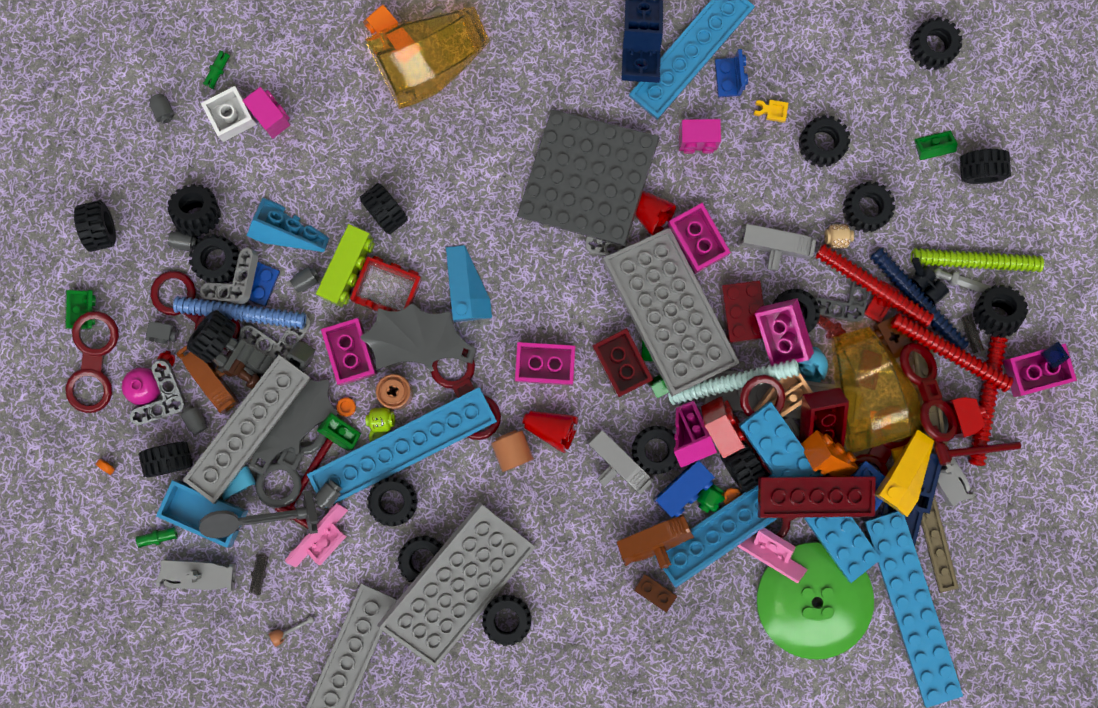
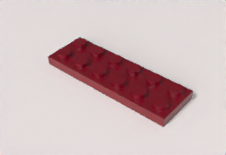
M758 477V517L875 516L876 477Z

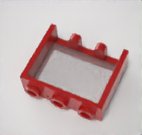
M367 256L350 300L374 311L381 308L386 311L398 312L412 304L422 281L419 273L410 269L408 272L401 269V266L395 263L390 265L383 263L384 260L376 256L372 258Z

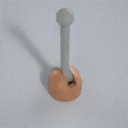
M309 616L307 620L284 632L278 629L270 632L269 636L275 647L281 645L285 640V635L308 623H314L315 618L314 616Z

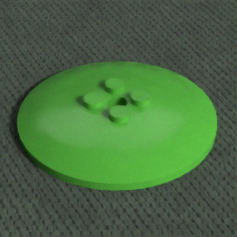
M821 542L795 545L796 548L791 560L808 570L800 582L796 583L770 566H767L762 574L757 590V610L761 624L769 637L780 648L792 655L816 660L840 655L853 647L862 638L871 622L874 610V593L869 576L864 572L850 583ZM820 597L822 604L819 607H813V598Z

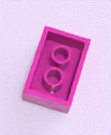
M703 203L673 218L667 224L668 228L672 230L694 274L726 258L731 253Z
M798 298L760 307L755 315L770 364L774 366V363L779 365L780 362L786 363L787 360L791 362L792 359H795L798 363L810 360L814 351Z
M359 318L321 329L337 385L343 386L377 375L369 345L360 338L365 332Z
M517 342L515 382L573 386L575 346Z
M1066 343L1059 345L1067 359L1052 369L1041 354L1045 349L1002 360L1006 374H1008V377H1013V384L1011 386L1013 397L1077 381ZM1050 351L1048 359L1051 363H1055L1062 358V354L1059 351Z

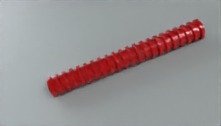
M826 244L822 245L815 255L816 259L820 258L821 262H826L825 265H831L830 268H835L836 272L840 271L841 275H846L847 279L851 278V281H855L856 285L860 284L862 289L866 288L867 292L871 291L872 295H877L876 298H881L883 302L886 301L887 305L891 304V307L897 308L898 312L902 311V314H906L907 318L911 317L913 322L917 321L918 325L922 324L923 328H927L933 320V313L930 314L928 310H923L924 307H919L918 303L914 304L913 300L909 301L907 296L903 297L902 293L899 294L898 290H892L893 287L889 288L887 283L883 284V281L877 280V277H872L873 274H868L867 270L863 271L862 267L858 268L856 263L852 264L851 260L848 261L846 257H841L842 254L838 255L836 250L832 251V248H827Z
M898 313L891 322L892 329L896 328L897 332L901 331L902 335L906 334V337H912L913 341L917 340V343H922L923 347L927 346L929 350L933 349L934 353L938 352V355H943L944 359L948 358L955 365L959 364L960 368L964 367V370H969L970 374H975L976 377L980 376L981 380L991 383V386H996L1002 392L1008 391L1012 386L1013 377H1008V374H1003L1001 370L997 371V368H992V365H987L985 361L981 362L982 360L980 358L976 359L975 355L971 356V353H965L964 349L960 350V347H955L954 343L950 344L948 340L944 341L943 337L939 338V335H934L933 331L929 332L927 328L923 329L922 325L918 326V323H913L912 319L908 320L906 316L902 317L901 313Z
M991 336L990 340L992 341L989 342L991 347L988 348L989 354H987L988 360H986L987 365H992V368H997V371H1002L1003 368L1001 366L1004 365L1002 360L1005 359L1003 354L1006 353L1004 348H1007L1005 342H1008V339L1006 337ZM985 380L982 383L981 401L978 402L984 406L986 416L983 417L985 426L975 436H972L974 442H971V445L973 447L988 445L987 443L990 442V439H988L991 436L989 432L992 430L990 426L993 424L992 418H994V407H996V395L999 393L996 386H991V383H986ZM988 453L969 455L971 458L968 460V463L985 466L984 460H987L985 454Z

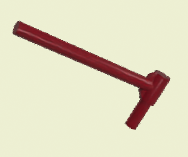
M937 425L933 426L937 431H939ZM933 439L935 443L934 448L941 466L951 463L952 457L1021 448L1020 442H1010L949 450L945 443Z
M328 438L325 440L302 477L300 494L296 500L286 507L275 508V511L296 510L294 505L310 481L307 474L318 468L333 444ZM290 519L308 529L306 519Z

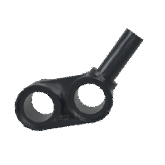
M913 258L912 264L916 271L915 275L911 277V282L916 283L921 288L920 291L925 293L924 296L929 297L933 302L932 305H936L949 293V289L940 280L934 281L937 278L935 273L928 266L922 267L919 258Z

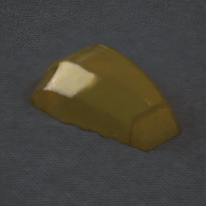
M474 6L398 22L365 39L398 109L414 105L438 94L490 42Z
M870 327L832 337L833 363L835 368L834 381L836 388L840 387L849 401L845 435L847 451L853 453L914 435L917 429L923 432L920 420L921 405L918 394L910 380L904 375L896 359Z

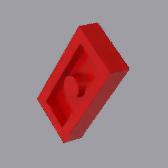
M874 294L864 314L879 324L883 321L891 304L887 305L886 301H881V298H876L877 295Z

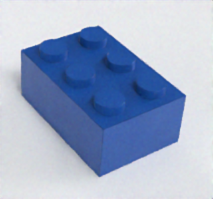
M698 460L691 463L653 500L668 517L672 518L674 516L677 518L685 511L683 507L687 503L692 504L699 498L698 493L702 489L706 491L713 485L712 480L715 477Z

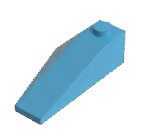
M262 198L246 236L265 244L319 252L325 251L329 241L326 235L312 226L304 227L299 222L300 218L294 215L291 218L284 213L285 207Z
M465 245L446 247L453 321L463 322L492 318L490 298Z

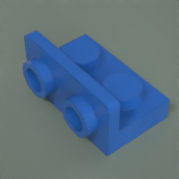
M257 262L249 300L266 307L280 271Z

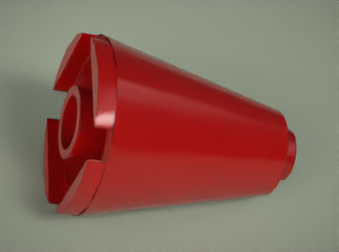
M643 190L635 217L651 235H654L664 229L661 226L666 221L669 222L672 219L676 206L668 200Z
M530 411L529 414L526 413L524 415L522 424H524L526 430L558 451L566 453L565 449L568 450L576 433L573 427L574 424L578 425V417Z

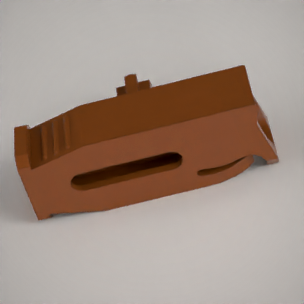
M187 345L177 352V356L182 360L188 372L219 413L226 414L240 403L223 380L222 376L225 373L217 370L219 366L214 368L211 362L205 363L192 352L184 356L183 353L187 350Z
M680 515L677 518L664 521L619 540L617 545L625 566L631 562H639L656 556L660 568L666 569L671 565L666 550L676 547L694 538L685 516Z

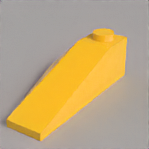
M917 429L875 491L876 497L908 517L919 500L934 440Z

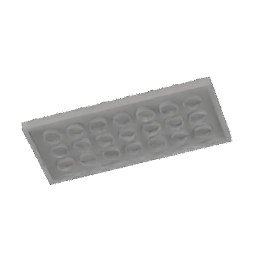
M670 228L602 259L671 397L740 364Z
M479 502L377 626L436 668L536 547Z

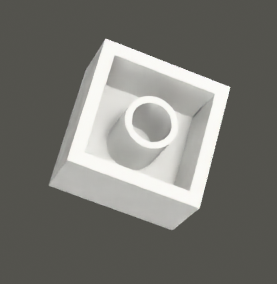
M236 86L201 103L217 136L223 142L257 125L250 110L242 101L243 97Z

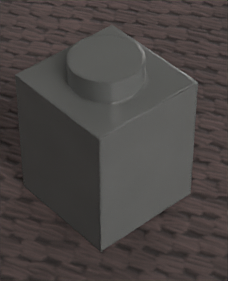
M299 340L289 351L286 360L304 372L310 365L316 349Z

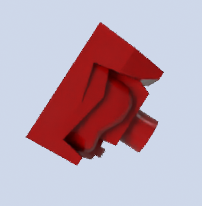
M962 397L946 401L952 407L958 422L955 438H965L976 434L985 426L983 417L986 416V411L983 405H978L977 399Z

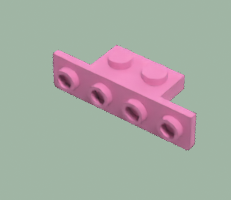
M339 503L331 507L324 518L316 524L318 533L306 535L302 542L289 553L285 562L296 568L309 555L316 564L321 565L347 537L335 524L345 515L348 509Z
M766 528L759 530L756 538L751 536L737 546L796 583L800 582L808 570L791 560L796 547Z

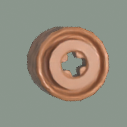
M390 374L384 376L378 382L376 396L381 405L392 410H400L410 404L413 398V388L404 377ZM391 386L399 390L396 392L397 395L395 397L392 394H388L391 391Z
M514 430L495 438L496 441L491 443L502 472L534 460L522 430L518 432Z

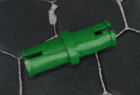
M219 50L213 65L209 66L210 71L203 85L214 90L220 75L224 73L223 69L230 58L229 54Z
M172 527L161 531L153 530V533L136 536V544L138 548L152 544L160 545L161 542L178 539L176 528Z

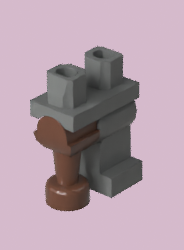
M231 338L225 347L229 350L225 355L221 352L212 361L219 366L217 370L222 373L224 372L229 377L237 376L246 381V386L252 390L261 379L258 375L264 374L274 359L256 350L243 339L236 340ZM245 366L255 373L250 375L244 370Z

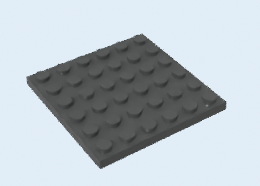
M551 109L517 216L529 221L626 246L660 139L659 136Z

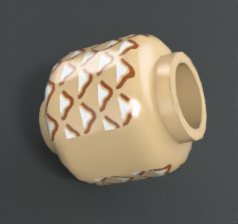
M831 224L825 230V243L832 249L848 248L850 242L854 241V231L850 230L847 224Z

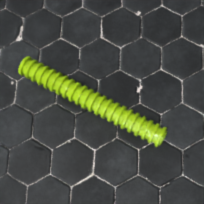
M914 248L911 252V263L912 254H914V258H919L921 264L925 266L928 264L930 266H934V264L936 266L942 265V267L946 265L952 267L953 265L956 268L958 266L960 268L964 266L970 268L971 266L973 269L976 267L981 269L983 267V269L989 268L993 270L995 268V270H999L1001 268V270L1007 269L1008 271L1013 269V271L1025 270L1026 272L1037 271L1039 273L1044 268V258L1041 255L1038 257L1036 255L1025 256L1023 254L1020 256L1015 254L1013 256V254L1007 255L1006 253L1002 255L997 253L995 255V253L989 254L988 252L984 254L979 252L977 254V252L971 253L970 251L966 253L965 251L959 252L957 250L955 252L953 250L947 252V250L941 251L940 249L937 251L931 249L930 251L929 249L923 250L922 248L919 250Z

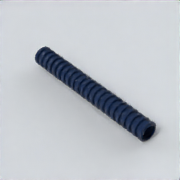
M883 247L875 251L870 256V260H874L875 265L878 264V268L883 270L882 273L887 274L886 277L890 278V282L895 283V287L898 286V290L903 292V296L906 295L908 300H913L914 304L918 303L919 307H924L923 310H928L930 314H934L930 326L935 327L934 330L939 332V336L942 335L944 340H948L950 344L954 343L955 347L959 346L960 350L965 349L969 345V341H965V337L961 336V332H957V328H953V324L948 322L949 319H945V315L940 313L941 310H937V306L932 305L933 302L928 300V296H924L925 293L920 291L921 288H917V284L911 282L912 279L908 278V274L903 273L904 270L900 269V265H896V261L891 260L892 257L888 256V252L883 251Z

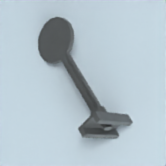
M312 490L304 491V507L241 518H238L236 514L230 511H215L205 515L200 520L199 530L206 537L222 538L231 535L242 525L297 518V520L306 519L310 534L318 533L316 525L318 524Z

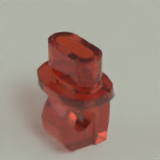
M819 317L817 324L828 332L825 335L826 338L838 343L846 333L841 327L842 324H834L826 317Z

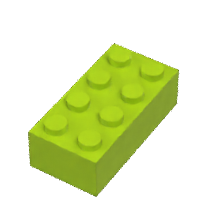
M348 224L316 292L317 296L343 308L344 304L347 305L351 297L349 294L350 290L356 285L357 275L363 268L367 254L372 253L375 246L374 239L370 233Z

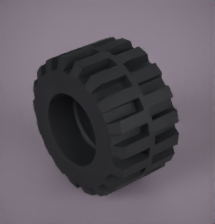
M937 17L936 20L931 18L923 22L911 37L912 42L909 44V48H912L910 51L911 56H916L913 59L915 63L919 60L921 62L919 66L927 65L926 69L928 70L934 67V70L946 67L959 54V50L962 48V43L960 42L963 39L962 36L958 35L961 31L959 28L955 29V23H948V19L942 21V17ZM927 36L939 37L944 43L945 50L943 52L932 50L927 43Z
M823 115L821 118L816 117L802 131L799 138L801 140L799 148H802L800 153L801 155L805 154L806 161H812L811 165L819 164L818 167H823L824 165L826 167L831 166L833 163H837L848 151V145L851 140L848 139L850 132L845 131L847 126L845 124L842 126L840 119L835 121L834 116L827 118V115ZM819 132L828 133L834 140V148L832 150L820 149L815 143V134Z
M982 149L960 156L961 181L969 184H986L1009 178L1011 176L1010 153L1003 149Z
M871 181L865 184H859L846 196V200L843 203L845 206L843 213H846L844 218L846 221L849 220L851 222L849 223L851 227L855 226V230H863L864 233L868 231L874 232L890 221V218L894 215L892 211L895 210V205L892 203L895 199L890 197V190H885L886 186L882 185L880 187L878 182L871 184ZM868 197L877 203V216L869 217L862 213L859 206L861 198Z
M376 183L360 196L361 203L387 234H392L408 221L405 212L382 184Z
M191 184L190 187L185 185L183 189H177L176 194L170 196L172 200H168V212L174 226L183 235L188 233L189 237L197 235V237L202 236V233L208 234L209 230H213L215 224L219 223V218L221 217L220 209L213 192L209 188H204L203 185L196 186ZM193 208H201L195 213H187Z
M98 200L77 205L74 211V222L79 239L88 252H93L115 246V226L111 213L104 202Z
M212 234L211 237L206 235L204 240L198 239V245L193 244L192 248L194 251L189 254L192 257L189 260V264L193 266L191 267L192 271L196 273L197 277L207 283H229L231 281L230 278H234L240 253L238 247L221 235ZM217 249L222 250L225 254L223 265L216 270L208 269L206 259L209 253Z
M994 285L991 289L989 287L985 289L973 309V317H976L974 321L975 324H979L978 328L980 330L984 329V333L987 335L989 333L992 334V337L999 335L1000 338H1005L1006 335L1009 337L1016 333L1028 313V309H1026L1028 304L1024 302L1025 297L1023 295L1020 296L1018 290L1014 291L1012 290L1013 287L1010 286L1006 288L1005 285H1000L999 287ZM992 307L1002 308L1007 312L1008 316L998 314Z
M790 289L779 294L773 301V304L798 298V301L806 307L807 316L804 321L808 333L811 332L817 325L820 315L816 299L809 292L802 289Z
M218 310L211 312L191 335L187 343V350L205 363L214 360L231 340L235 333L236 324Z
M651 426L637 434L632 444L633 460L645 472L662 474L669 472V470L676 466L678 460L674 454L676 441L673 431L664 426ZM656 438L663 440L668 448L666 457L658 462L650 460L645 454L646 444L651 439Z
M184 441L152 447L138 453L143 477L147 478L185 470L193 465L188 442Z
M743 441L745 448L725 458L720 454V457L735 483L741 490L748 492L758 486V477H766V473L755 453Z
M397 477L384 478L370 489V495L367 497V507L370 509L369 513L375 518L376 522H380L384 526H397L413 517L417 509L418 499L416 491H414L413 486L408 481ZM396 490L402 494L404 505L399 512L389 513L382 507V497L387 491Z
M424 535L412 538L404 544L399 551L400 554L397 561H399L398 569L401 570V575L406 578V581L413 582L421 573L412 565L413 554L419 549H427L435 556L442 548V543L434 537Z
M506 594L496 597L487 605L482 617V626L484 627L485 634L498 645L512 646L516 645L517 642L520 643L527 636L531 627V612L528 605L521 598L515 597V595L510 596ZM511 609L517 613L519 622L514 630L506 632L497 627L495 618L500 610Z

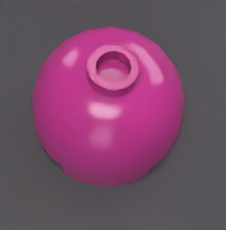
M140 367L133 369L122 380L121 389L123 395L129 402L135 405L151 403L161 394L152 370L149 368Z

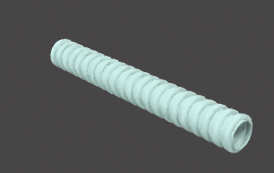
M792 359L791 362L787 360L786 363L780 362L779 365L774 363V366L770 364L768 367L762 366V369L757 367L756 370L750 369L749 372L745 370L744 373H733L732 376L728 374L726 377L721 376L720 379L718 377L715 380L711 378L709 381L705 380L703 383L701 382L672 397L668 393V397L672 405H676L677 402L681 404L682 401H693L694 398L698 400L699 397H710L711 394L715 396L717 393H727L728 390L731 392L734 389L739 390L754 376L768 375L779 381L781 378L787 379L788 376L790 378L793 375L799 376L800 370L795 359Z

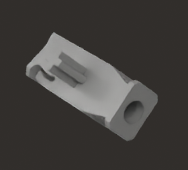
M746 224V226L740 228L737 245L770 252L767 269L778 271L781 255L807 260L811 259L815 250L816 238Z
M598 429L586 442L609 465L597 478L604 487L617 474L638 494L643 493L654 481L603 430Z
M932 448L931 453L936 454L935 448ZM952 457L951 463L942 465L936 488L948 506H955L960 501L976 496L974 492H969L968 480L954 457Z
M164 559L160 562L161 569L156 580V587L165 585L172 588L217 590L227 587V591L235 590L236 563L225 565L218 562Z

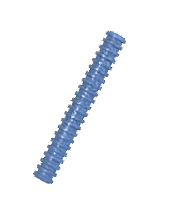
M176 296L173 302L174 312L178 313L180 311L181 314L186 312L188 315L192 313V315L198 314V316L204 315L206 317L211 312L218 310L228 319L232 320L233 318L235 321L240 319L241 322L244 320L246 322L252 321V323L258 322V324L263 322L265 325L269 323L272 326L275 324L282 327L288 326V328L293 326L295 329L298 327L303 329L306 324V314L304 312L299 314L298 311L293 313V311L287 312V310L281 311V309L276 311L275 308L270 310L267 307L265 309L263 307L258 308L257 306L252 308L251 305L246 307L244 304L242 306L240 304L234 305V303L228 304L227 302L222 304L221 301L218 303L214 300L210 302V300L204 301V299H200L199 301L197 298L193 300L191 297L187 299Z

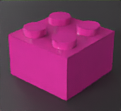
M259 87L242 100L272 139L290 126L287 121L290 119L280 104L278 105V102L268 89L264 92Z
M683 119L679 126V151H684L685 154H693L695 151L711 154L714 153V150L718 149L721 143V119Z

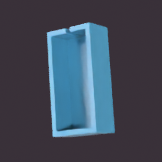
M172 480L156 517L229 548L233 546L239 530L226 537L209 538L201 534L199 530L200 520L205 515L215 511H230L236 514L238 518L246 517L248 511L220 498L216 504H213L188 484L179 480Z

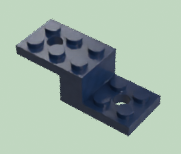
M625 0L621 80L660 82L663 0Z
M933 453L930 455L919 500L908 517L905 516L914 546L923 513L930 514L942 467L937 455ZM884 502L881 515L896 511Z

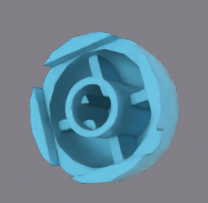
M812 347L814 354L810 360L799 362L798 366L800 373L806 376L804 380L820 383L822 379L824 381L828 373V359L819 348Z

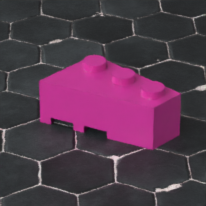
M693 400L677 407L674 454L682 468L717 453V450L704 426V421L695 401Z

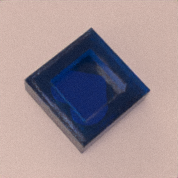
M1059 342L1054 343L1041 352L1051 369L1056 368L1070 358Z

